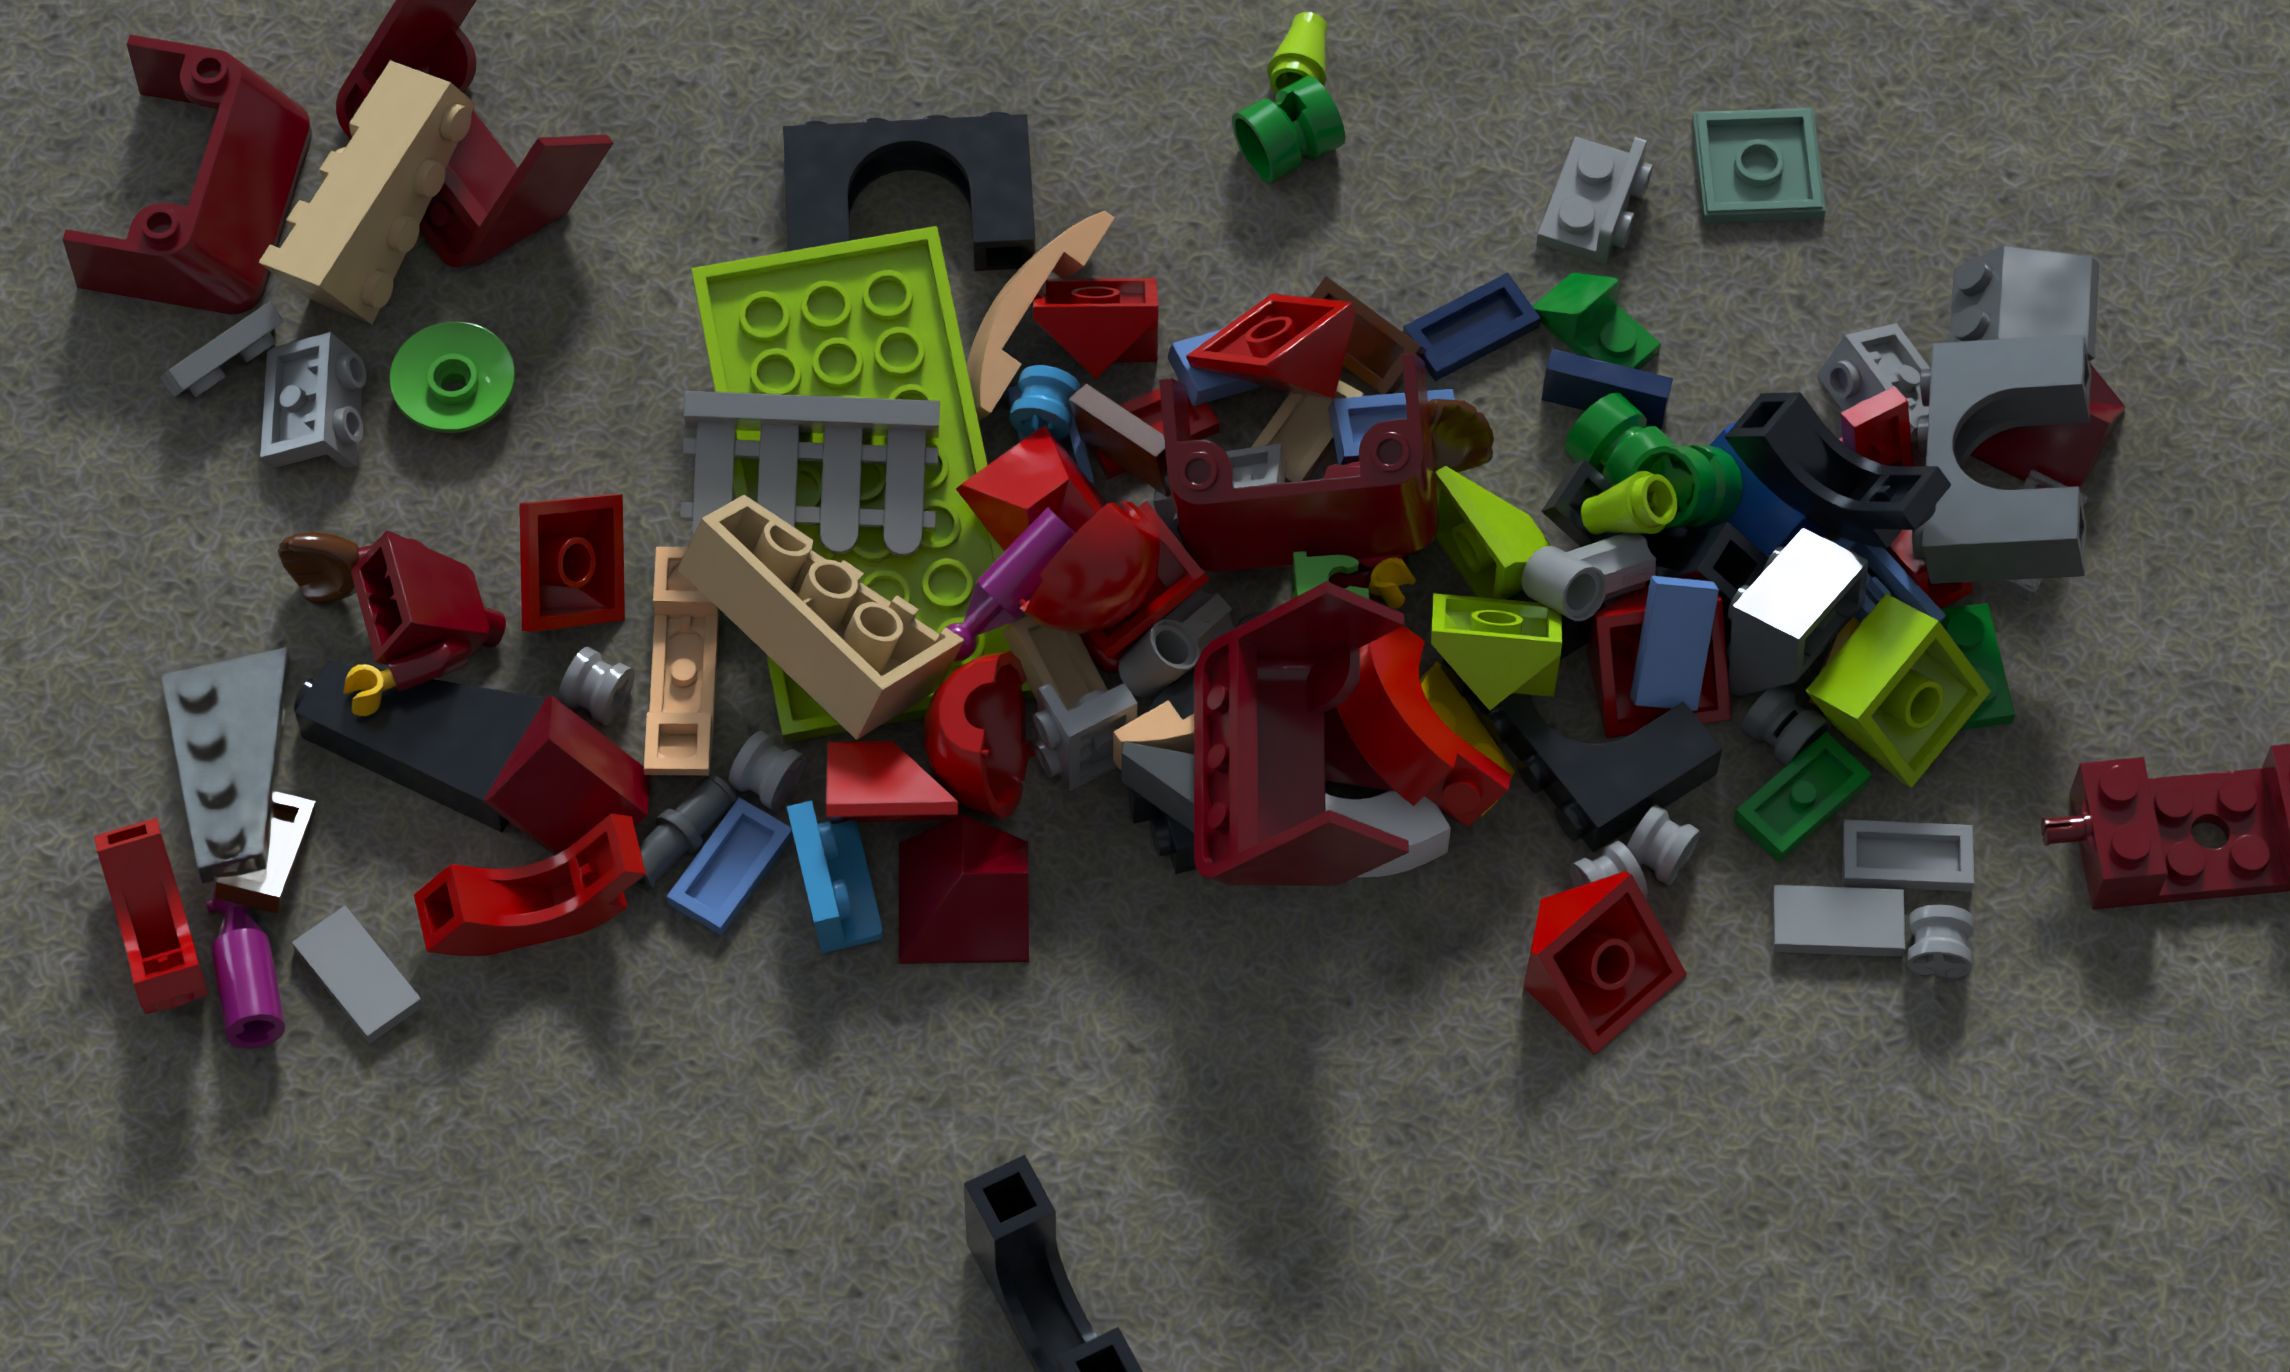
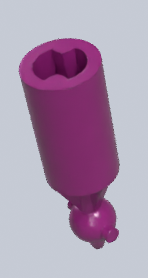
M1049 507L1033 521L977 580L964 622L962 624L954 623L946 626V628L965 639L954 661H964L974 653L977 635L1018 621L1025 614L1020 609L1019 601L1024 599L1027 602L1031 599L1043 581L1039 574L1075 534Z
M215 888L213 898L206 901V906L210 913L218 911L224 915L219 936L213 942L211 952L226 1039L230 1044L239 1048L252 1049L264 1047L277 1041L285 1032V1022L270 939L246 913L249 906L215 899Z

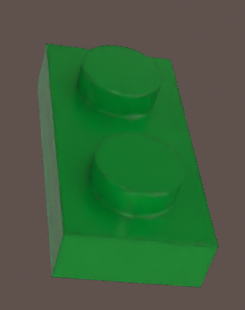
M1989 604L1941 609L1946 615L1941 625L1991 690L1960 730L2012 724L2015 712Z
M1825 732L1736 809L1733 821L1778 863H1781L1869 786L1872 773Z

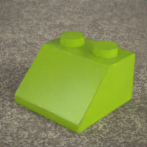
M1886 593L1869 615L1862 620L1859 627L1830 662L1824 666L1816 679L1806 689V692L1834 727L1901 783L1912 788L1989 695L1991 690L1938 620Z

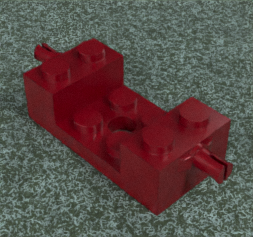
M2290 744L2271 745L2262 768L2148 778L2144 757L2081 762L2069 792L2073 816L2042 818L2041 834L2044 836L2043 843L2045 846L2079 842L2092 910L2289 892ZM2203 822L2215 824L2223 830L2227 842L2224 846L2217 849L2204 848L2194 840L2191 828Z

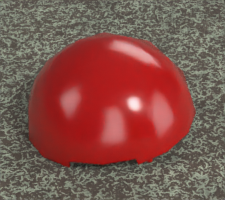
M1122 501L1120 505L1124 510L1115 502L1106 504L1073 535L1039 574L1043 579L1042 583L1030 600L1026 602L1024 599H1021L1019 601L1020 609L1040 625L1053 630L1084 634L1113 627L1140 606L1156 579L1162 542L1155 526L1132 502Z
M1011 651L981 655L955 669L934 692L924 716L926 758L937 782L951 796L973 812L1000 819L1012 815L1021 800L1023 791L1022 781L1025 780L1029 756L1035 757L1034 750H1030L1032 740H1026L1025 704L1022 685L1027 681V677L1020 659Z

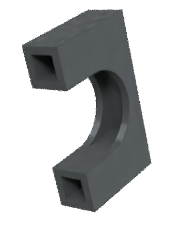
M2084 334L1932 343L1931 369H1921L1920 373L1921 400L1924 407L1929 406V418L1918 420V448L1920 456L1926 457V466H1938L1951 483V486L1935 505L1936 511L1925 524L1912 530L1915 559H1925L1930 583L2085 576L2086 520L2079 487L2002 490L1982 485L1963 472L1964 465L1971 453L1986 439L2001 431L2022 426L2090 422L2091 368Z

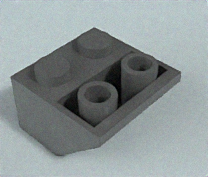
M1804 528L1800 530L1785 548L1782 546L1777 547L1768 558L1763 573L1751 586H1742L1733 597L1729 606L1728 619L1732 621L1731 641L1726 650L1727 662L1729 663V692L1739 697L1796 682L1865 604L1868 560Z

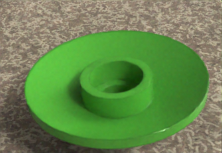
M467 322L438 323L415 333L400 347L390 369L391 391L400 411L418 426L441 433L465 432L486 424L506 406L515 385L513 359L506 345L491 331ZM452 380H459L466 384L464 388L457 391L443 390L445 384Z

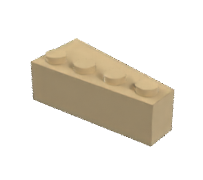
M390 60L349 123L352 139L346 147H342L335 152L331 150L319 170L323 176V183L310 203L301 200L297 202L286 219L289 226L294 228L281 248L269 245L258 263L309 300L373 325L380 308L385 306L391 297L393 280L405 254L413 248L418 239L419 224L432 197L437 195L443 186L446 174L445 169L457 143L466 136L470 128L471 114L476 104L451 82Z
M746 495L740 496L703 517L678 570L856 740L934 693L942 684L965 639L946 627L938 634L917 620L915 616L919 609L898 595L890 602L860 582L864 574L845 560H842L840 563L824 559L811 550L814 540Z

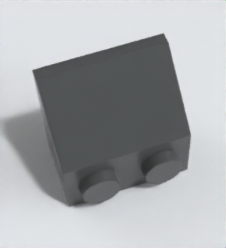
M2002 246L1978 258L1969 260L1965 264L1954 268L1949 342L2084 334L2089 361L2093 360L2095 357L2099 263L2090 256L2012 246Z

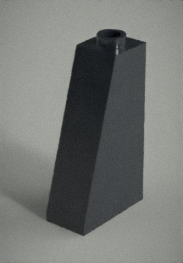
M327 661L316 680L310 678L301 687L295 700L294 712L303 739L501 833L504 831L509 821L483 802L546 698L433 679L401 692L397 691L396 686L382 692L381 703L375 713L368 716H358L351 711L352 701L358 693L364 690H357L349 694L343 693L346 676L351 668L355 666Z

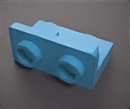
M812 801L787 806L821 954L881 940L884 932L857 822L849 820L831 825V822L828 821L817 824Z

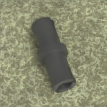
M709 774L674 810L665 809L655 821L657 827L639 845L646 875L634 884L643 890L650 891L656 885V882L685 853L688 856L693 855L702 846V836L737 801L734 791L726 782L716 775Z

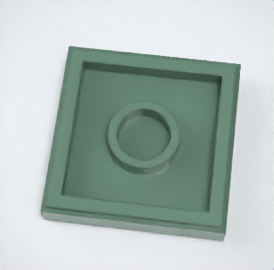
M1814 108L1693 112L1692 128L1703 224L1825 218L1826 207Z

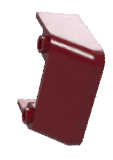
M396 0L337 96V119L342 130L350 140L352 135L349 123L390 60L451 82L462 93L466 92L475 76L476 54L471 42L459 27L477 0ZM473 110L470 128L466 136L457 143L445 169L446 174L443 186L438 194L432 197L419 224V231L447 265L452 267L480 265L566 215L614 143L608 135L538 137L520 166L517 167Z
M130 34L126 45L141 95L193 103L203 107L218 109L188 206L156 203L145 207L134 217L126 239L65 230L62 240L76 286L81 289L224 314L246 312L258 304L265 291L270 271L258 262L269 245L276 247L279 245L312 137L309 116L301 105L226 51Z
M1415 353L1402 354L1407 419L1383 421L1375 424L1365 433L1359 446L1361 475L1234 488L1233 467L1227 453L1220 446L1210 441L1191 440L1186 386L1173 378L1159 379L1168 481L1185 549L1198 566L1212 573H1228L1289 567L1293 564V552L1306 551L1307 557L1347 555L1356 560L1411 555L1429 547L1438 533L1439 513L1425 361Z
M1326 581L1223 634L1205 647L1197 661L1194 673V861L1197 871L1202 876L1225 885L1338 886L1409 853L1408 840L1334 811H1326L1324 713L1342 704L1355 692L1360 681L1359 648L1404 626L1403 613Z

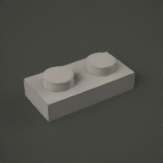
M269 301L167 370L159 378L174 397L189 388L196 398L226 377L220 366L237 354H240L243 360L248 363L277 343L270 332L285 321L272 302Z

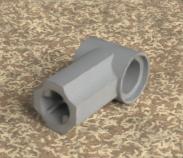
M1623 533L1568 552L1555 546H1544L1535 551L1528 559L1523 569L1522 587L1528 597L1574 621H1584L1596 613L1604 600L1643 588L1646 581L1650 580L1651 576H1655L1656 558L1650 552L1646 538L1638 533Z
M1197 589L1162 620L1156 622L1123 653L1119 659L1118 666L1122 681L1135 695L1144 699H1156L1168 685L1184 676L1195 666L1202 651L1211 641L1234 629L1230 616L1232 608L1218 593L1210 594Z

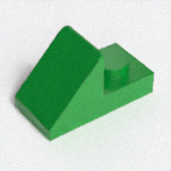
M1572 272L1532 306L1540 316V322L1577 355L1640 370L1660 353L1661 343L1617 305L1621 282L1615 277Z

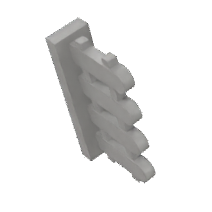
M685 391L683 415L686 428L697 429L696 438H684L683 456L695 457L694 500L693 502H681L680 520L693 521V535L703 517L733 501L734 458L759 459L757 503L794 528L795 525L820 526L821 543L832 554L843 555L852 551L858 542L859 527L884 528V543L887 550L897 557H909L916 553L921 546L922 530H935L936 512L923 511L925 466H938V448L926 447V438H939L940 401ZM736 430L760 431V441L735 440ZM799 433L824 434V443L799 442ZM863 435L888 436L887 446L862 445ZM798 461L823 462L821 507L796 506ZM861 463L887 464L885 510L860 509Z

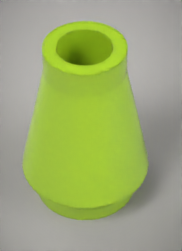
M1302 12L1293 18L1291 28L1267 66L1270 86L1275 93L1308 75L1316 78L1323 86L1325 85V37L1328 25L1320 15L1312 12Z
M1640 471L1603 493L1587 498L1581 507V517L1586 529L1595 535L1606 532L1655 534L1660 532L1666 524L1674 519L1677 511V497L1673 486L1664 476L1652 474L1648 471Z

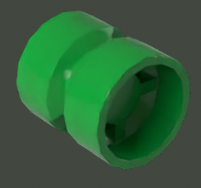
M1309 75L1276 92L1275 103L1264 98L1236 112L1232 116L1233 132L1239 149L1261 180L1267 184L1300 168L1302 156L1314 161L1345 144L1344 124L1332 97L1316 78Z
M1611 393L1600 398L1578 418L1567 436L1564 451L1576 463L1586 460L1615 486L1629 478L1630 471L1636 460L1647 450L1660 446H1674L1676 444L1656 426L1647 427V418L1620 393Z
M1674 445L1652 448L1636 460L1630 471L1629 477L1640 471L1662 475L1673 486L1677 497V511L1674 519L1666 524L1664 529L1687 526L1709 527L1721 524L1734 514L1741 501L1743 482L1740 468L1733 457L1719 447L1709 445Z

